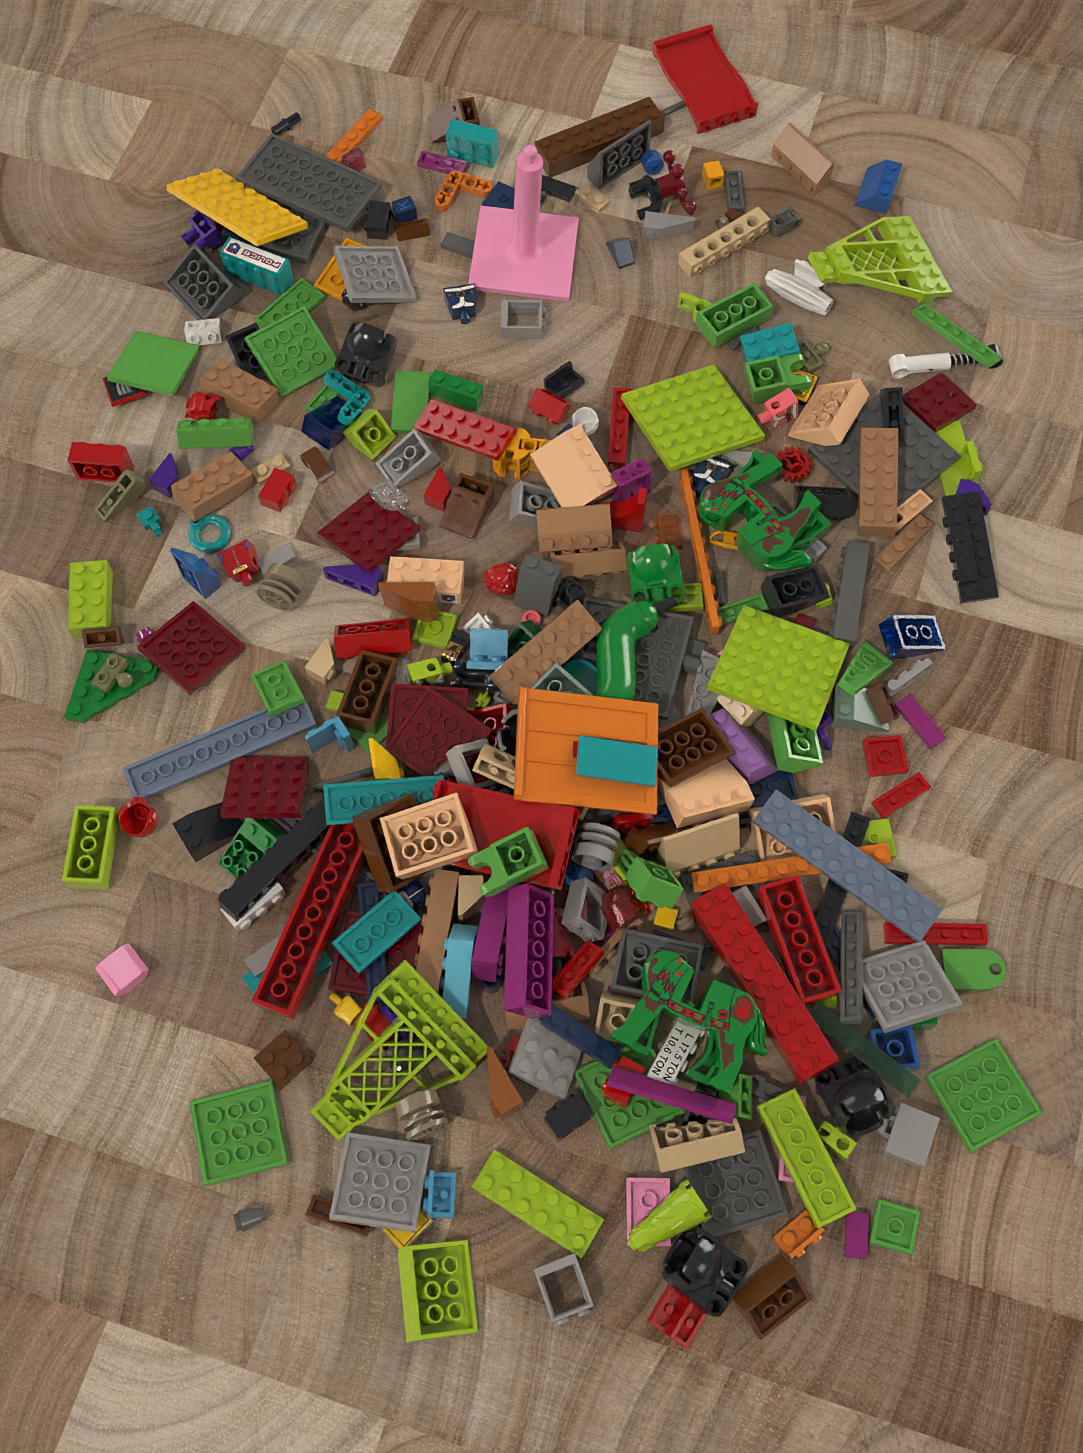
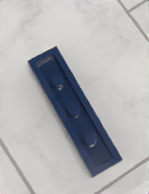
M551 1005V1015L543 1017L540 1022L541 1025L609 1069L613 1067L621 1052L620 1048L554 1005Z

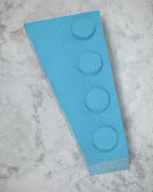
M454 923L449 938H445L444 950H447V957L443 958L442 963L445 976L441 978L440 989H444V992L440 996L461 1018L466 1019L469 1011L472 986L470 981L472 980L474 941L478 934L479 926Z

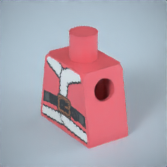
M788 388L764 403L765 412L757 415L761 425L770 422L771 426L776 428L798 418V400L792 390Z

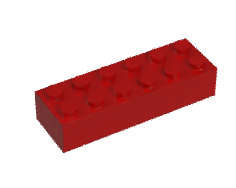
M792 876L760 886L757 890V895L786 976L803 1004L806 1006L838 996L841 989L799 876Z

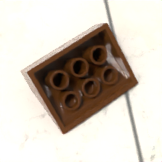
M704 708L658 730L657 776L670 788L736 754Z
M412 793L372 807L352 817L376 887L380 892L392 893L427 873L424 872L403 880L396 877L380 821L382 817L415 807L416 803Z

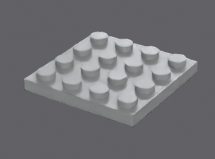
M334 246L333 251L351 303L415 302L416 295L398 246Z
M925 940L863 959V994L884 1033L963 1008L961 999Z
M347 1132L329 1220L416 1233L431 1145Z

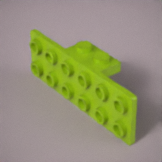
M955 421L936 433L961 456L956 463L939 476L945 496L955 495L961 478L979 483L978 479L983 472V464L978 458V448L975 447L973 440L966 441L960 421Z

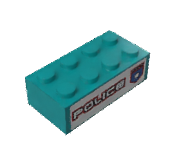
M232 237L228 238L219 251L224 269L230 277L241 279L245 283H251L261 289L264 288L276 295H282L294 283L289 259Z

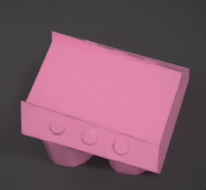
M129 943L122 945L95 968L114 996L130 992L146 979L149 972L146 964L140 959Z

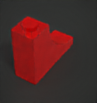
M640 488L633 498L625 501H602V504H610L611 528L642 532L647 489Z

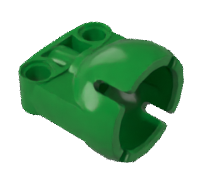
M651 544L639 547L636 551L628 553L626 564L631 601H635L637 596H643L645 598L644 601L650 603L658 601L659 603L670 597L672 592L676 590L682 593L681 596L675 597L678 604L684 601L685 588L680 554L674 545Z

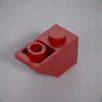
M373 1004L365 1024L375 1034H380L391 1023L381 1014V1009ZM366 1031L368 1038L373 1041L374 1038ZM394 1033L385 1041H392ZM382 1046V1049L385 1051L388 1046Z

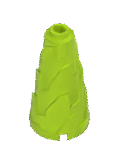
M687 1179L680 1183V1186L669 1194L646 1219L630 1231L631 1233L628 1234L630 1238L627 1242L634 1252L636 1250L645 1252L658 1243L670 1239L683 1231L692 1229L702 1222L705 1223L712 1218L710 1213L703 1215L708 1210L693 1187L690 1186L686 1189L690 1184Z

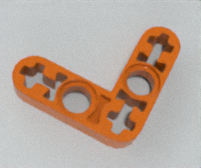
M452 171L448 174L435 197V208L441 212L447 211L459 190L486 198L493 189L492 183L460 171ZM468 182L474 183L473 186H467L466 184ZM451 189L453 192L446 193L445 190Z

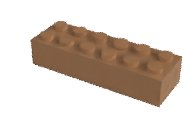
M861 428L859 438L858 535L895 537L897 529L898 428Z
M576 600L492 672L489 677L513 705L518 704L520 686L531 688L555 663L561 666L599 633L602 628L583 605Z
M435 869L434 875H431L429 880L431 894L426 896L425 906H427V914H423L422 917L423 934L420 933L418 939L420 953H416L414 965L416 966V971L439 995H442L443 989H440L442 976H445L442 963L443 958L447 957V950H444L445 938H449L455 923L460 874L459 872Z

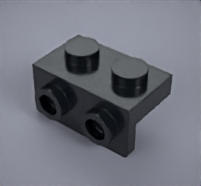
M570 361L561 365L543 379L545 390L562 399L585 384L584 378L573 370V365Z

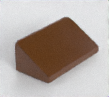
M426 218L394 224L398 241L430 235L429 224Z
M120 626L82 630L84 649L124 644Z
M878 684L866 690L881 724L898 719L899 716L884 684Z

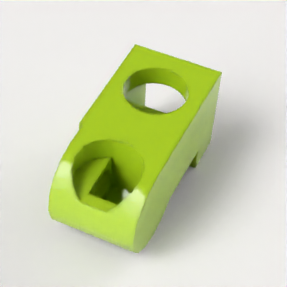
M823 1121L817 1129L824 1146L835 1153L841 1161L845 1162L855 1149L857 1143L826 1121Z

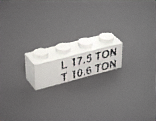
M676 1021L646 1077L676 1086L679 1080L676 1078L678 1072H683L689 1062L685 1060L689 1053L691 1055L694 1053L698 1046L695 1041L698 1036L702 1037L705 1031L688 1027Z

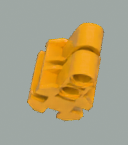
M518 428L517 436H514L500 460L492 459L493 470L500 477H505L506 469L515 470L514 478L519 479L527 475L528 471L540 472L530 454L551 440L531 438L525 429Z

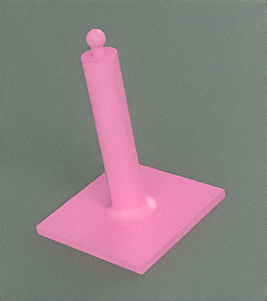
M534 145L525 146L523 152L516 159L514 210L480 206L468 284L475 283L476 291L569 302L579 217L540 213L543 158L537 153V148Z

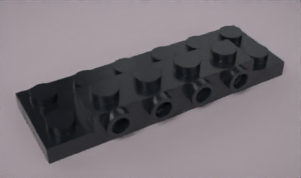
M980 492L943 496L941 499L945 516L943 517V527L947 528L946 544L947 546L950 545L949 561L953 563L952 578L957 583L960 604L998 599V589Z

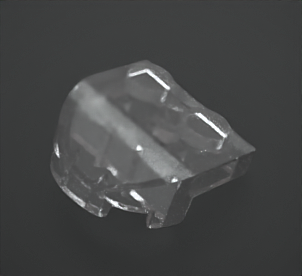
M390 479L376 484L368 490L372 498L381 507L390 511L403 510L411 504L408 501L410 494L406 488L399 491Z

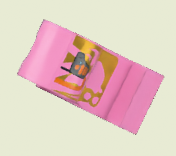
M613 868L609 871L591 870L594 878L609 895H612L624 886Z

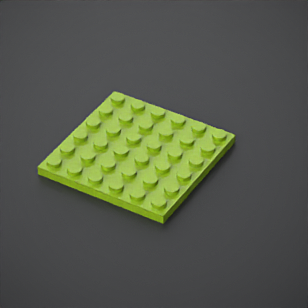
M715 364L623 393L621 396L622 401L669 472L763 441L765 438V434Z
M743 605L706 690L817 731L850 643L833 639L831 636Z

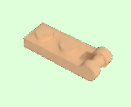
M921 489L897 508V517L901 521L897 522L896 533H899L919 513L921 514L932 505L933 500Z

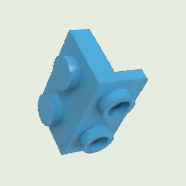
M430 1170L429 1176H425V1189H429L428 1198H424L423 1211H427L428 1218L454 1219L456 1173L434 1172V1170Z

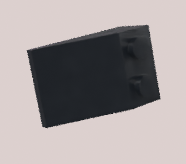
M256 322L226 335L225 338L239 368L258 379L267 377L244 340L246 336L260 329Z
M817 565L766 576L760 587L771 614L778 618L792 615L830 598Z
M222 802L189 813L172 823L195 862L230 843L243 825L240 818H221Z

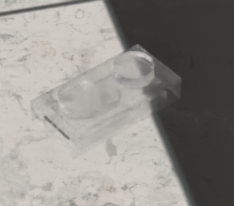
M402 659V663L398 665L396 671L397 681L393 683L408 684L409 672L407 665L411 664L410 660Z

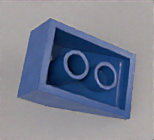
M173 547L170 549L181 576L205 600L222 586L220 574L215 569L211 570L205 559H199L193 553Z

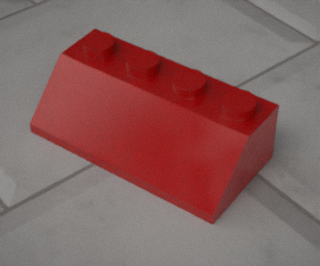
M409 618L335 625L333 638L336 658L348 660L359 656L361 650L384 656L394 652L405 654L408 651H412Z

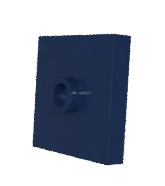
M498 181L482 202V206L514 210L515 188Z

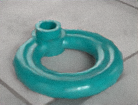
M209 514L197 520L199 521L198 523H195L192 519L190 520L188 537L189 542L196 550L212 553L221 550L229 542L231 528L224 518ZM207 525H215L220 529V536L214 542L207 543L199 537V532L203 531Z

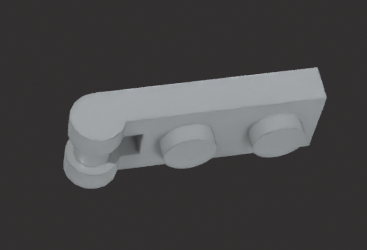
M926 658L924 661L919 660L912 666L913 669L908 672L907 670L903 671L897 680H890L886 686L889 696L894 697L927 673L933 662L929 658Z

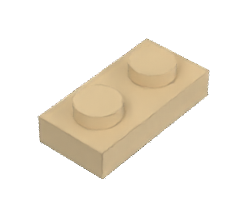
M587 183L575 191V197L597 214H600L610 205L609 199Z
M280 453L250 471L259 486H262L268 480L274 467L286 472L291 470V468Z

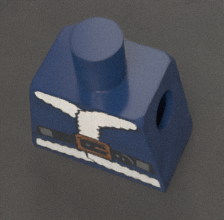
M475 283L443 288L444 301L453 320L460 319L461 324L464 325L470 323V317L476 316Z
M714 457L696 463L692 476L693 486L696 487L694 490L695 494L700 497L703 489L708 484L727 479L730 474L731 464Z

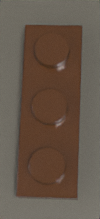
M313 1194L305 1214L306 1217L364 1237L368 1236L371 1226L329 1220L333 1200Z

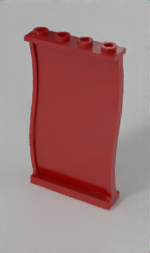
M711 24L653 41V55L657 58L669 83L688 108L696 125L697 134L755 117L758 103L754 101L746 83L720 48Z
M438 779L437 784L433 788V800L458 793L478 852L528 827L534 832L549 868L522 882L556 890L562 889L580 810L575 807L551 803L514 800V795ZM468 858L448 864L492 875L490 866L479 869L473 868L469 865Z

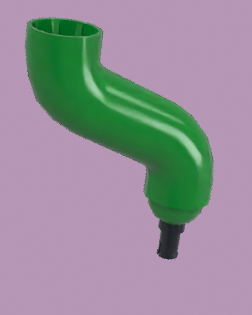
M674 595L659 603L658 601L654 603L632 601L612 613L603 623L597 640V689L593 693L594 696L634 701L636 688L635 643L651 634L650 631L656 627L659 617L664 615V612L678 606Z

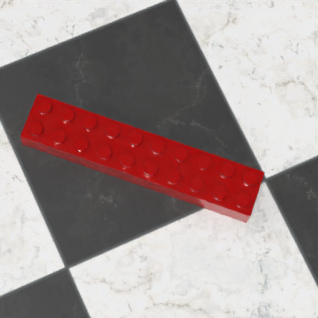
M354 823L330 825L251 1000L256 1006L291 1020L295 1019L366 857Z
M724 883L693 900L689 910L738 988L746 992L754 1000L762 1014L766 1033L798 1084L801 1086L834 1067L839 1058L728 885Z

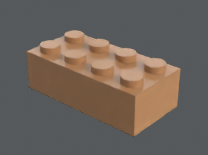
M220 359L199 379L201 392L219 396L220 400L216 401L217 403L245 418H250L257 425L279 404L277 388L223 359Z
M230 451L171 485L173 499L196 522L253 488V474Z

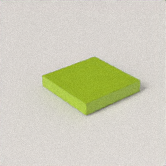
M439 611L438 621L424 622L418 620L412 642L445 649L456 626L458 615Z

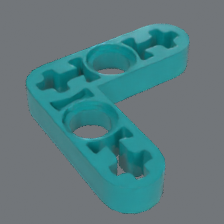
M328 370L323 378L324 383L348 399L338 414V420L344 425H350L367 406L371 398L370 394L337 371ZM350 405H354V406H356L358 409H354V408H352Z

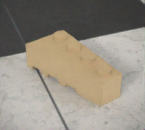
M737 1118L733 1119L732 1124L719 1120H708L707 1124L692 1121L688 1122V1125L685 1126L667 1123V1127L657 1128L656 1124L649 1125L661 1173L745 1152L742 1132Z

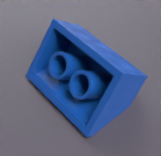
M886 159L869 166L854 206L886 214L900 175L902 163Z

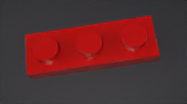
M918 772L872 801L871 805L881 818L885 819L929 791L931 786L921 773Z
M587 940L552 980V991L566 999L604 955L603 949Z

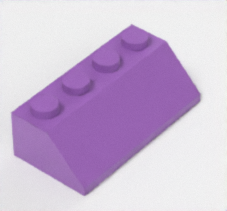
M725 709L709 715L736 752L735 755L727 758V760L746 780L748 785L778 771L776 762L747 726L740 725Z

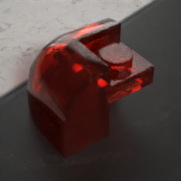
M629 882L616 885L601 896L602 906L600 909L613 931L624 929L635 920L647 917L652 913L648 902H643L636 897V893L629 886Z

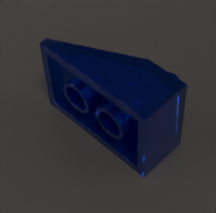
M336 396L305 414L301 432L327 450L338 445L346 437L342 432L350 426L344 425L338 420V414L346 404V401Z
M891 615L879 624L889 659H904L940 652L946 649L935 616Z

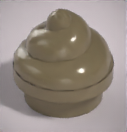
M689 912L682 914L676 919L675 922L680 931H685L686 933L695 932L696 921Z

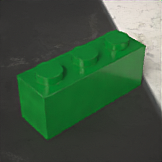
M437 369L434 370L428 381L429 395L476 411L484 398L483 385Z

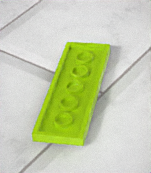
M794 1088L757 1106L756 1108L816 1228L818 1229L856 1210L796 1089Z
M495 1149L472 1185V1189L571 1253H575L580 1259L583 1258L604 1222V1219Z

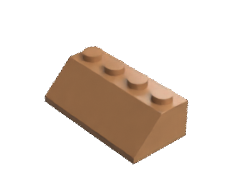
M789 123L774 142L771 156L795 180L799 181L807 191L815 196L829 187L834 162L792 123Z
M610 504L536 510L539 552L613 546Z
M621 539L612 540L613 546L549 551L550 562L562 566V580L567 579L569 576L582 578L588 574L601 576L607 572L619 574L627 570L626 553Z
M584 978L566 999H563L553 991L551 996V1005L556 1006L577 1021L590 1019ZM505 1011L508 1029H521L525 1026L527 1017Z

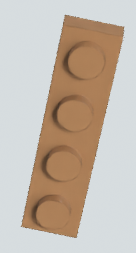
M919 513L874 559L873 564L888 574L932 529L934 524Z

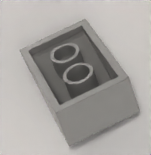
M414 428L375 464L392 489H396L429 472L441 461V458L425 435Z
M519 481L511 489L509 522L537 527L536 510L561 508L551 489Z

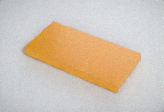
M347 237L341 244V246H366ZM334 255L313 286L322 293L342 301L341 294L346 287Z

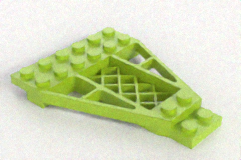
M910 216L883 217L829 245L825 251L810 252L808 256L821 283L861 284L916 298L918 303H931L935 298L949 297L952 293L951 288ZM878 228L884 241H877L871 231ZM862 235L867 240V242H851ZM906 280L910 288L901 286L898 281Z
M404 960L374 988L326 1088L325 1095L310 1108V1112L340 1141L356 1125L395 1107L398 1102L415 1092L438 1089L459 1079L462 1081L476 1067V1063L487 1053L489 1046L428 982ZM379 996L398 1017L382 1033L375 1034L365 1024V1020L375 999ZM403 1023H405L408 1027H400V1026H401ZM364 1028L374 1039L345 1066L344 1064L361 1029ZM398 1031H409V1041H397ZM413 1032L422 1041H412ZM394 1033V1041H385ZM382 1046H394V1056H382ZM397 1046H409L408 1056H397ZM412 1046H424L423 1055L412 1056ZM379 1047V1056H370ZM437 1055L454 1074L426 1086L417 1077L416 1073ZM411 1060H417V1061L411 1066ZM366 1061H378V1071H366ZM381 1061H393V1071H381ZM396 1061H408V1070L396 1071ZM363 1062V1071H354ZM378 1075L377 1085H365L366 1076ZM381 1075H393L392 1085H380ZM351 1076H363L362 1085L350 1086ZM411 1078L422 1087L387 1102ZM354 1090H362V1098ZM365 1090H377V1099L365 1100Z

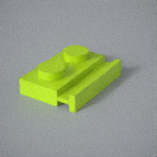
M701 583L684 584V601L666 612L703 610ZM677 590L672 592V595L675 597H679L682 594Z

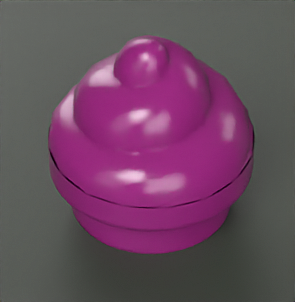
M146 627L136 633V640L141 644L154 631Z

